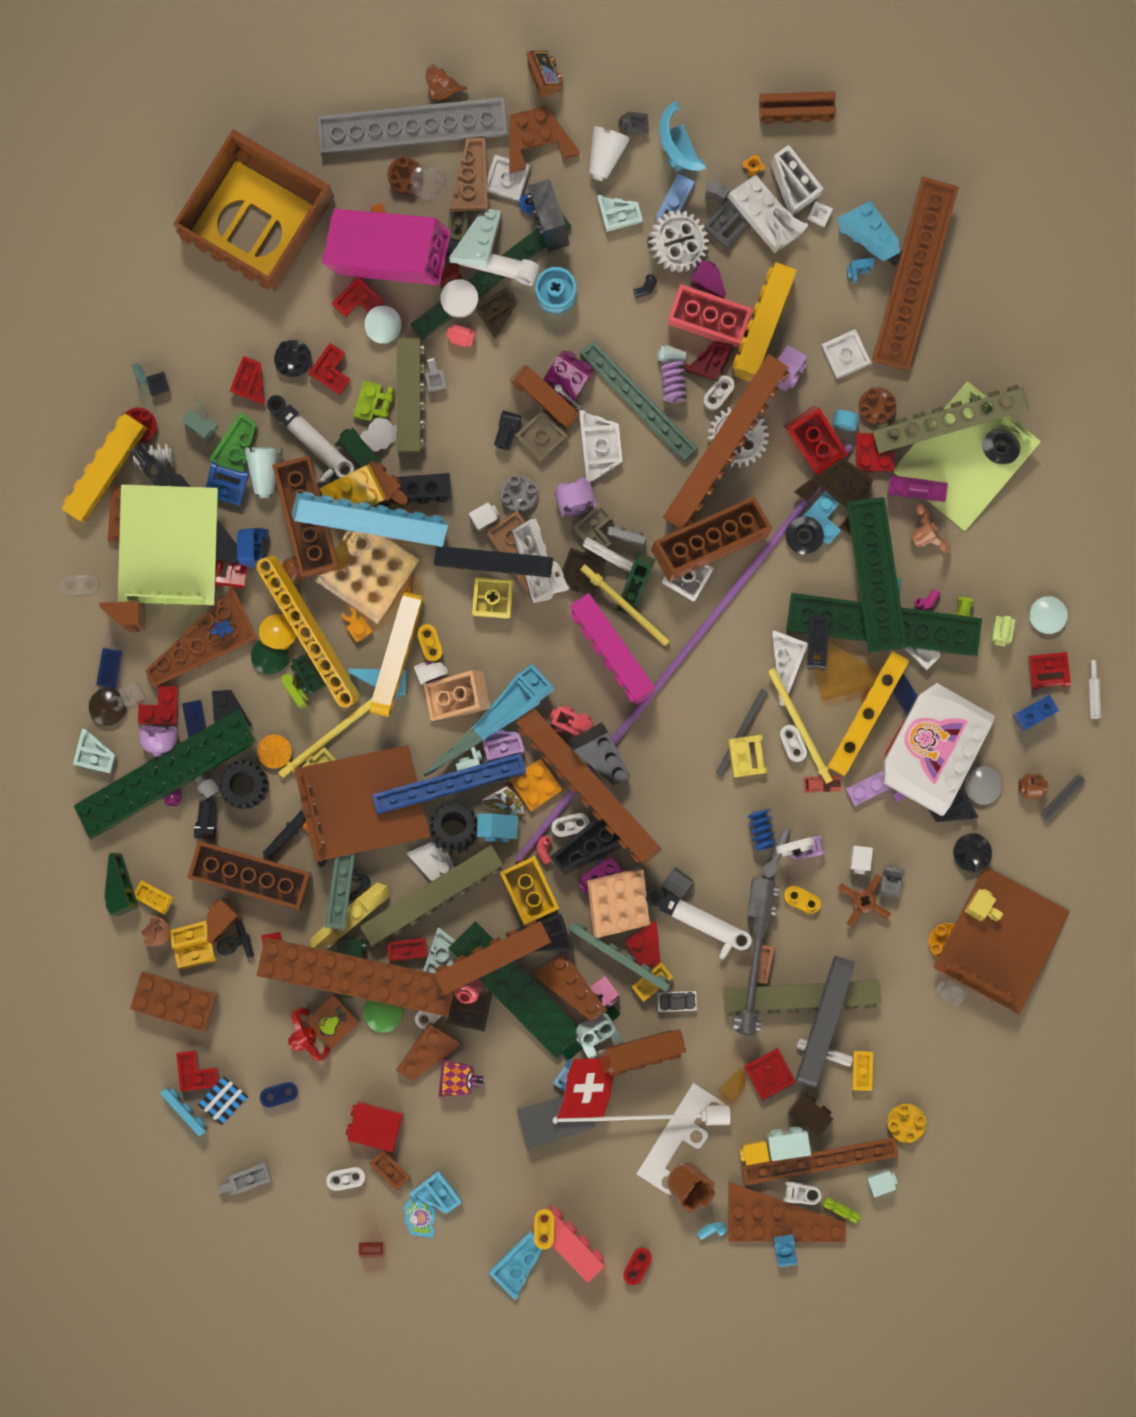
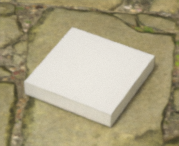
M494 155L487 177V193L519 202L531 166L526 164V170L509 174V159Z
M856 329L821 344V348L836 380L871 364Z

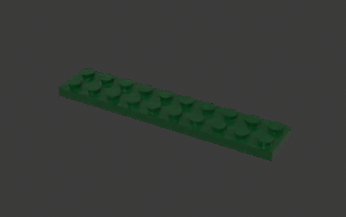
M791 593L786 626L787 632L809 634L810 615L829 616L828 637L866 642L861 602ZM901 607L907 648L972 657L978 656L982 618Z
M237 709L174 746L169 752L162 753L161 756L155 757L75 804L74 808L88 837L93 839L256 744L257 741L242 712Z

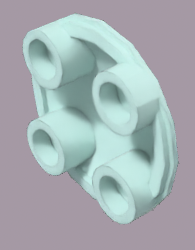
M388 306L372 308L364 321L366 335L378 343H389L395 340L402 328L399 314Z
M1045 596L1037 599L1032 605L1029 621L1039 632L1054 634L1065 626L1068 618L1067 609L1059 599Z

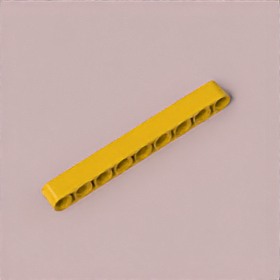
M272 555L260 559L257 562V570L336 702L344 708L356 703L359 699L358 690L279 559ZM266 562H269L270 569L267 568ZM276 578L280 580V586L277 584ZM286 594L290 597V602L287 601ZM296 611L300 613V619L296 616ZM306 627L310 630V635L306 633ZM316 644L319 645L320 652L316 649ZM326 661L330 663V668L326 666ZM336 677L340 680V685L336 682ZM345 694L350 696V701L346 699Z

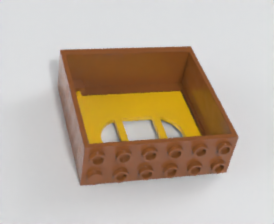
M233 129L173 223V226L177 230L176 233L180 236L179 238L185 243L192 242L199 251L203 253L207 251L212 254L211 257L220 263L222 261L226 262L227 266L233 271L237 272L239 270L243 272V276L248 280L253 281L255 279L260 282L259 285L268 291L269 289L276 291L333 200L334 194L329 184ZM244 201L224 235L220 236L218 220L222 211L234 202ZM254 205L272 217L251 251L247 253L228 242L249 206ZM279 221L282 236L278 246L267 255L255 257L275 223Z

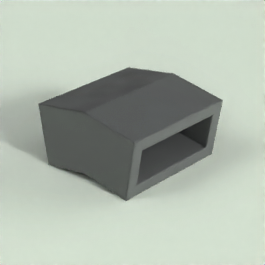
M674 867L661 886L682 899L694 880Z

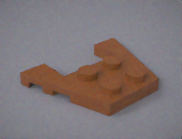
M546 106L510 115L509 174L526 170V164L521 151L554 142L558 143L563 160L579 156L578 148Z

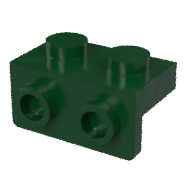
M307 653L296 659H291L292 665L290 667L295 676L299 675L301 679L299 684L304 693L308 692V694L312 695L327 687Z

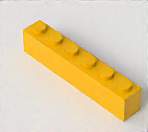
M125 413L117 419L115 429L107 434L105 444L102 448L97 449L94 454L95 459L85 467V474L75 482L71 495H67L63 501L61 509L80 522H86L130 456L129 452L138 444L148 429Z

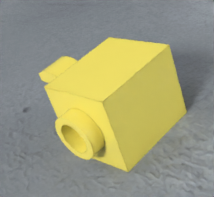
M986 889L977 890L964 910L979 921H982L988 915L997 922L1003 915L1001 911L992 907L996 898L992 897L993 894Z

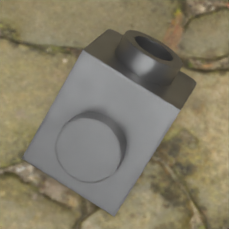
M886 866L882 874L879 895L898 899L905 870L899 869L896 866Z

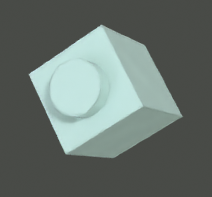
M888 1169L866 1176L873 1197L896 1190L895 1184H898L894 1172L890 1173Z

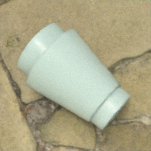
M666 344L659 346L658 361L662 363L685 362L686 352Z

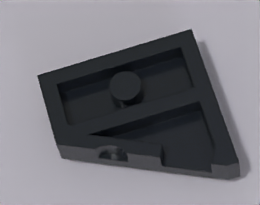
M232 690L212 691L214 723L239 709L248 726L252 727L251 721Z
M959 788L951 806L943 816L927 808L935 822L976 819L979 817L961 788Z

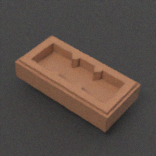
M761 945L757 983L768 984L775 949L773 946Z

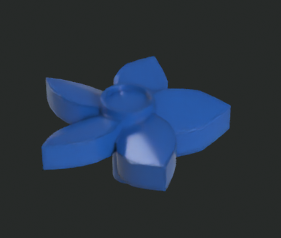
M229 620L223 621L222 624L214 621L215 629L211 630L210 633H219V636L223 638L225 633L229 634L234 630L230 626Z

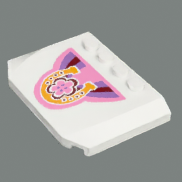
M934 684L918 695L883 762V783L938 815L943 816L951 806L993 724L995 716L942 685Z

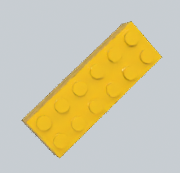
M775 262L774 268H769L765 279L767 285L763 284L758 298L761 302H756L751 316L754 320L750 319L746 328L745 335L748 336L747 338L743 336L738 351L741 354H737L733 362L732 369L735 370L733 376L751 382L762 365L794 281L796 269Z

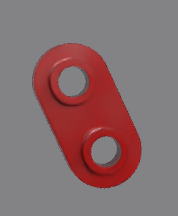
M639 1247L634 1250L623 1272V1278L627 1284L637 1285L643 1279L652 1260L651 1252L647 1248ZM639 1254H645L646 1258L639 1260ZM631 1271H635L637 1275L636 1277L631 1278L629 1276V1273Z

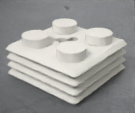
M705 565L692 571L691 576L693 578H688L687 580L684 579V575L669 582L665 576L662 583L691 601H695L714 568L710 565Z

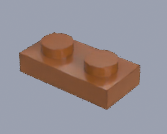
M382 1150L369 1163L396 1191L411 1177L385 1150Z

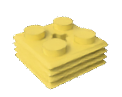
M475 577L473 616L510 619L513 580ZM492 593H495V596L498 597L494 602L487 599Z

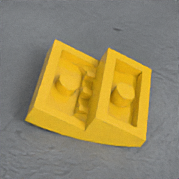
M207 921L170 930L171 945L179 971L217 961L213 944L207 942Z

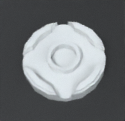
M462 279L447 283L440 295L444 311L453 317H466L472 314L477 307L478 293L475 287L470 282Z

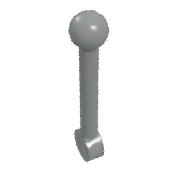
M561 385L555 386V391L561 393L575 407L577 412L582 410V406L577 405L562 390Z

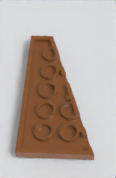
M234 587L145 670L153 688L258 639ZM229 620V624L234 630L229 634L225 633L223 638L219 636V633H210L211 630L215 629L214 621L222 624L223 621Z
M728 1181V1241L774 1242V1237L793 1234L794 1242H846V1223L844 1221L789 1202H784L781 1199Z

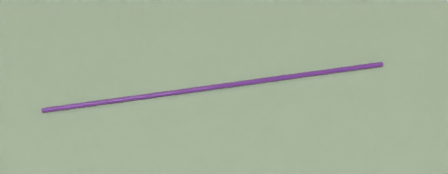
M849 443L844 447L848 454L853 449ZM819 487V489L816 491V493L813 495V497H814V496L817 494V492L821 489L820 487ZM801 500L654 684L656 692L638 704L612 736L615 745L785 534L788 525L801 514L809 502ZM591 765L588 766L592 772L595 771ZM570 789L515 857L519 863L524 860L539 839L545 834L554 820L557 819L577 794V791L573 793Z

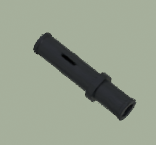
M300 810L291 822L288 821L286 823L287 826L262 852L269 860L274 858L294 834L300 832L299 829L306 822L303 810Z

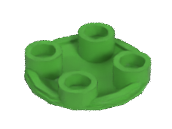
M368 1000L364 1009L366 1023L377 1032H388L396 1028L403 1014V1010L399 1006Z

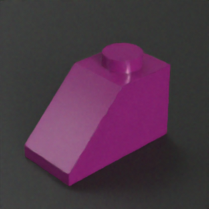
M702 260L691 278L690 284L706 293L725 299L726 293L719 269L716 268L713 262Z

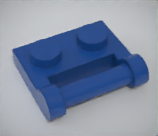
M212 462L206 488H218L219 500L241 506L249 472L236 471ZM216 473L240 479V483L237 484L216 478Z

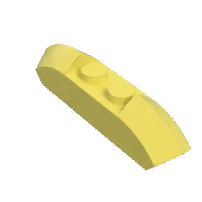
M378 882L348 906L345 930L330 929L324 926L310 939L311 947L328 950L337 940L345 936L390 897L388 887Z

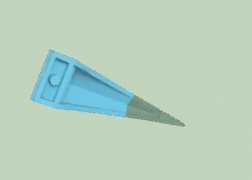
M533 664L516 675L491 705V709H488L447 752L424 772V776L426 777L539 705L540 700L554 691L552 684Z

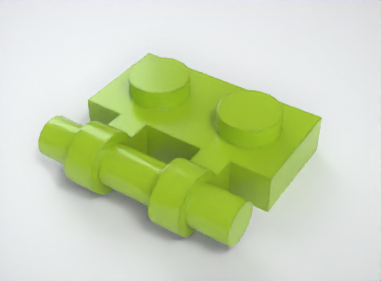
M364 380L353 417L371 423L374 416H377L379 419H388V410L390 403H393L395 389L387 387L386 394L381 393L382 385ZM378 400H383L381 410L376 409Z

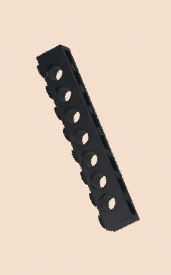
M450 473L397 477L401 481V491L409 501L407 505L413 501H418V504L429 503V500L448 502V499H452ZM318 482V483H319V487L321 488V487H323V486H325V485H327V484H329V483H331V482ZM411 486L418 488V492L414 495L408 493V489ZM428 486H437V491L435 493L427 492ZM392 500L390 503H383V502L381 501V502H379V503H377V504H380V505H383V506H386V507H387V506H391V503H395V502H394L393 500Z

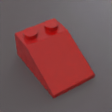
M812 406L783 426L792 443L816 475L842 457L845 458L849 455L823 412L817 406Z

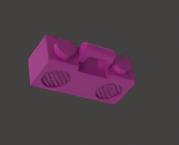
M890 475L887 495L945 502L948 483Z

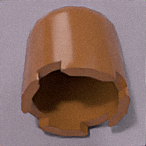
M684 1162L678 1164L668 1175L667 1186L669 1191L688 1212H696V1209L701 1206L705 1208L715 1195L713 1190L714 1182L693 1163Z

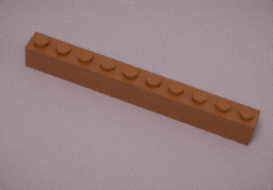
M535 708L529 710L516 721L519 726L518 732L524 738L528 736L531 739L529 744L536 751L540 749L544 754L542 758L548 765L553 764L557 768L554 771L561 779L565 777L568 780L567 786L573 793L577 791L581 795L579 798L586 807L590 805L594 809L592 814L599 821L602 819L607 824L605 828L611 835L615 833L620 838L617 841L624 849L628 847L632 851L630 856L637 864L641 861L643 865H646L661 851L660 846Z

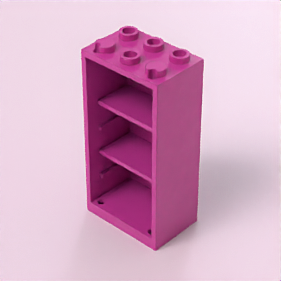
M334 209L330 219L329 233L326 237L325 252L322 255V264L340 276L440 286L451 230L437 218Z

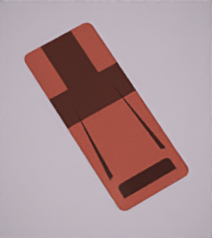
M822 776L804 777V792L841 791L840 776H831L833 781L827 784Z

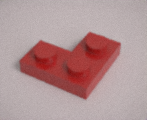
M357 277L331 304L346 318L358 305L369 313L372 308L384 306L385 302Z
M329 343L308 374L338 395L342 394L351 381L350 378L336 370L345 357V352Z
M856 433V467L862 472H894V452H875L874 434Z
M158 686V705L138 704V724L177 725L179 687Z
M197 1050L176 1053L180 1092L213 1088L219 1082L218 1067L198 1069Z

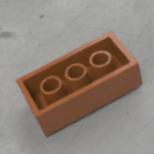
M143 971L141 972L130 1009L205 1032L208 1030L219 994Z
M681 1029L597 1051L603 1073H610V1076L627 1073L626 1069L630 1071L645 1068L644 1064L646 1066L663 1063V1059L665 1061L681 1058V1054L686 1052Z

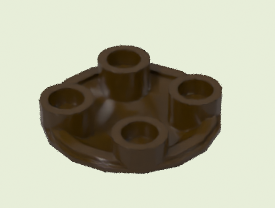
M104 688L92 695L89 701V712L95 722L103 726H111L117 724L126 715L127 704L124 696L119 691L113 688Z

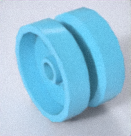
M561 267L545 269L539 274L535 282V297L538 305L544 311L551 314H560L568 311L576 300L574 276L568 270Z

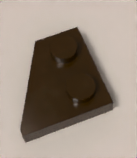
M506 287L477 305L475 310L494 339L499 335L517 303Z
M488 994L479 997L473 1003L458 1002L451 1004L447 1025L485 1032L492 995Z

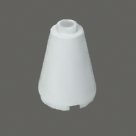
M594 126L589 173L592 174V179L603 181V178L607 179L630 138L612 130L604 131L605 128Z

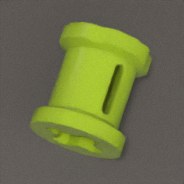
M958 597V609L954 615L972 617L970 613L974 599Z

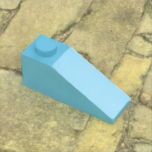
M349 668L348 672L351 675L376 688L380 669ZM403 670L396 698H402V695H407L406 670Z

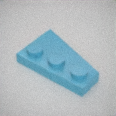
M529 1231L488 1271L489 1275L515 1301L520 1289L527 1280L531 1268L542 1249L535 1245L534 1234Z

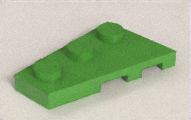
M240 412L209 458V461L216 462L219 466L243 472L247 460L245 448H250L256 422Z

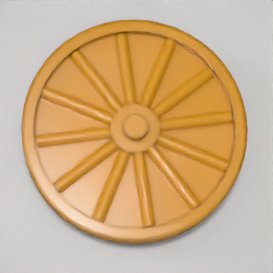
M276 734L268 735L259 743L257 755L264 766L271 769H279L290 761L292 747L283 736Z

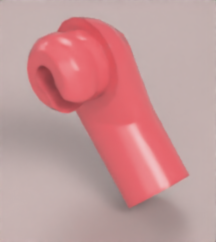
M542 836L536 846V852L543 865L552 861L547 853L552 843V839L549 836Z

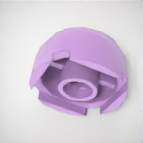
M148 725L139 729V742L142 748L147 752L153 753V756H161L162 753L169 752L177 742L178 729L174 726L167 725L166 729L161 727V725Z

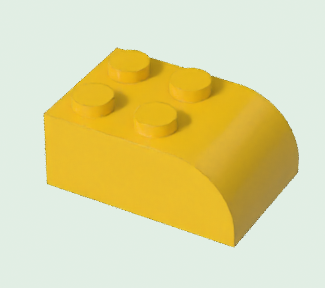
M535 856L500 872L524 925L559 909Z

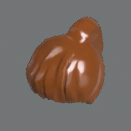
M431 64L426 70L425 77L429 86V96L435 101L446 100L456 92L468 89L467 86H462L454 78L447 76L443 69H437L434 64Z

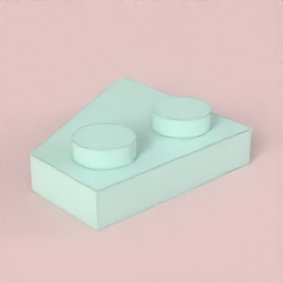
M602 195L597 196L606 232L643 222L638 202L623 201L618 198L611 199Z
M82 729L73 765L111 774L116 755L90 732Z

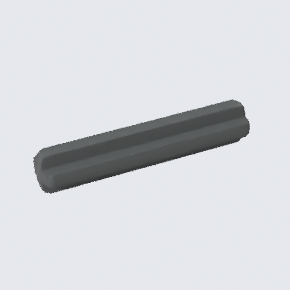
M1076 775L1041 813L1042 818L1049 821L1086 780L1081 775Z

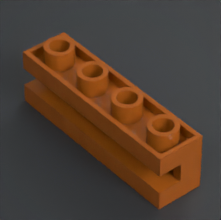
M835 91L760 94L759 122H764L765 124H772L775 121L793 123L802 120L804 123H809L813 120L830 122L836 116Z

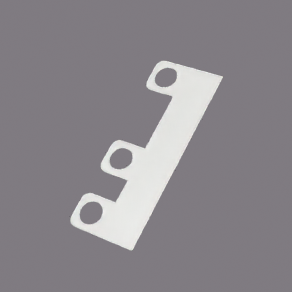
M693 1083L674 1115L699 1114L701 1110L705 1109V1106H709L712 1102H716L719 1105H725V1103ZM696 1118L670 1119L636 1174L666 1194H672L669 1189L662 1186V1179L670 1173V1171L665 1169L683 1140L694 1148L699 1149L706 1141L708 1132L694 1123ZM695 1130L700 1131L703 1135L699 1143H694L690 1139V1134Z

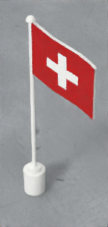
M599 1058L574 1059L567 1074L564 1099L558 1115L553 1118L554 1124H557V1122L701 1118L706 1126L730 1125L729 1105L705 1106V1109L701 1110V1114L604 1117L611 1096L614 1075L610 1076V1073H603Z

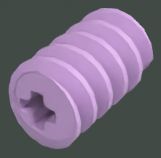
M682 361L669 362L661 366V371L664 372L661 377L665 379L662 382V385L665 387L662 392L666 394L663 400L666 402L681 403L687 401V399L682 398L687 392L681 391L682 388L686 387V384L680 382L686 379V377L680 376L681 373L685 372V369L679 368V366L685 364Z

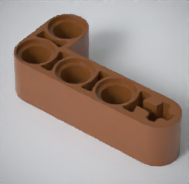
M526 365L521 366L510 378L509 381L517 389L529 395L566 430L580 416L569 403L530 367Z

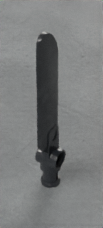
M143 442L129 452L130 455H134L138 460L144 474L155 486L191 487L180 474L167 473L154 455H150L144 448ZM152 465L158 467V473L154 476L150 473ZM217 520L216 558L228 563L238 562L237 543Z

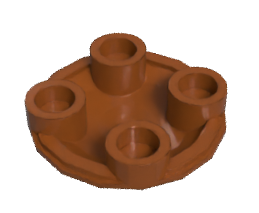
M401 156L390 164L387 172L388 181L395 191L401 194H412L422 186L424 168L414 159Z
M869 388L860 398L858 405L859 413L870 424L879 425L886 423L895 414L896 398L886 389Z

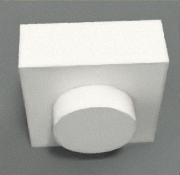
M816 201L807 220L825 227L833 209Z

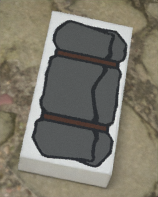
M696 991L657 993L658 1012L697 1011Z

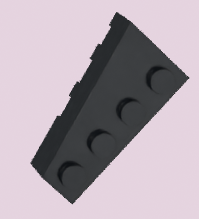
M597 818L594 819L550 856L564 875L622 847L617 841L620 838L615 833L611 835L605 828L607 824L603 819L600 821Z

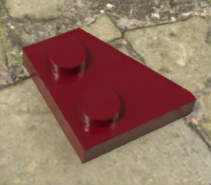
M714 341L705 351L697 355V359L693 363L685 365V372L718 382L733 351L732 346Z

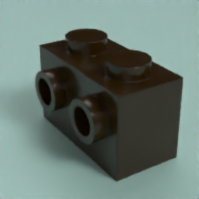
M801 1093L787 1111L820 1137L834 1119L830 1116L832 1112L824 1105L821 1108L816 1105L815 1102L817 1100L809 1093L806 1096Z

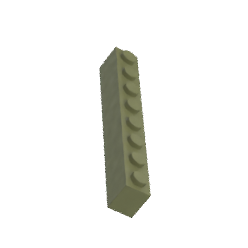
M492 844L362 924L360 928L371 946L377 944L379 947L388 941L387 936L392 933L394 936L404 931L403 927L410 924V926H413L421 921L419 918L421 915L426 913L429 916L437 911L436 906L442 903L445 906L453 901L452 896L458 893L461 896L470 890L468 886L473 883L477 886L486 880L485 876L489 873L495 875L502 871L501 866L505 863Z
M880 980L849 982L842 1006H845V1009H857V1005H865V1008H876V1004H881ZM825 983L758 986L755 991L753 1012L760 1014V1010H768V1014L780 1013L779 1009H787V1012L790 1013L799 1012V1008H806L807 1011H817ZM748 987L723 988L724 1010L729 1012V1016L739 1015L740 1012L745 1010Z

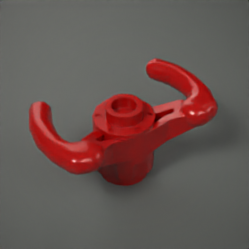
M297 1008L291 1015L295 1032L288 1038L290 1048L294 1051L307 1050L315 1061L325 1060L330 1054V1048L326 1046L322 1053L318 1051L314 1045L317 1037L316 1031L309 1026H304L300 1015L308 1016L310 1010Z

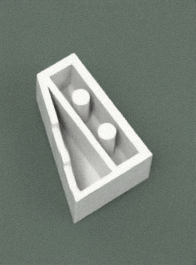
M789 145L773 156L770 163L786 208L794 216L819 198L824 188Z

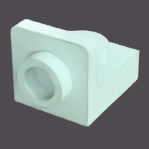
M472 747L474 759H470V757L460 759L459 763L456 764L457 771L480 765V762L483 761L480 750L476 751L475 747Z

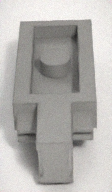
M266 1162L228 1176L225 1178L226 1183L218 1186L217 1190L219 1195L228 1191L230 1195H236L272 1181V1177Z

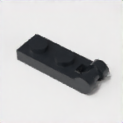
M810 615L807 669L820 668V670H826L829 616ZM814 654L821 655V660H813Z

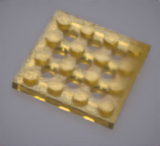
M347 530L335 549L340 570L345 571L347 574L344 581L339 580L337 574L340 570L320 574L316 582L379 624L418 565L420 559L388 537ZM361 538L367 542L365 549L358 547V540ZM376 549L381 550L383 553V557L380 560L375 559L373 556ZM350 554L355 555L357 558L355 565L348 563L347 558ZM391 560L398 562L399 566L396 571L391 570L389 567ZM365 565L372 567L373 572L370 576L365 575L363 572ZM381 576L388 578V584L385 587L379 584ZM355 581L362 583V590L360 592L355 591L353 588ZM372 591L378 595L376 602L369 600V593Z

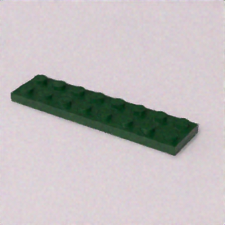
M885 497L846 502L868 653L907 648Z
M474 921L448 949L457 958L462 955L466 958L471 956L470 952L480 946L483 949L489 947L488 943L494 939ZM516 961L478 978L556 1059L568 1048L566 1046L578 1036L576 1029L579 1025Z

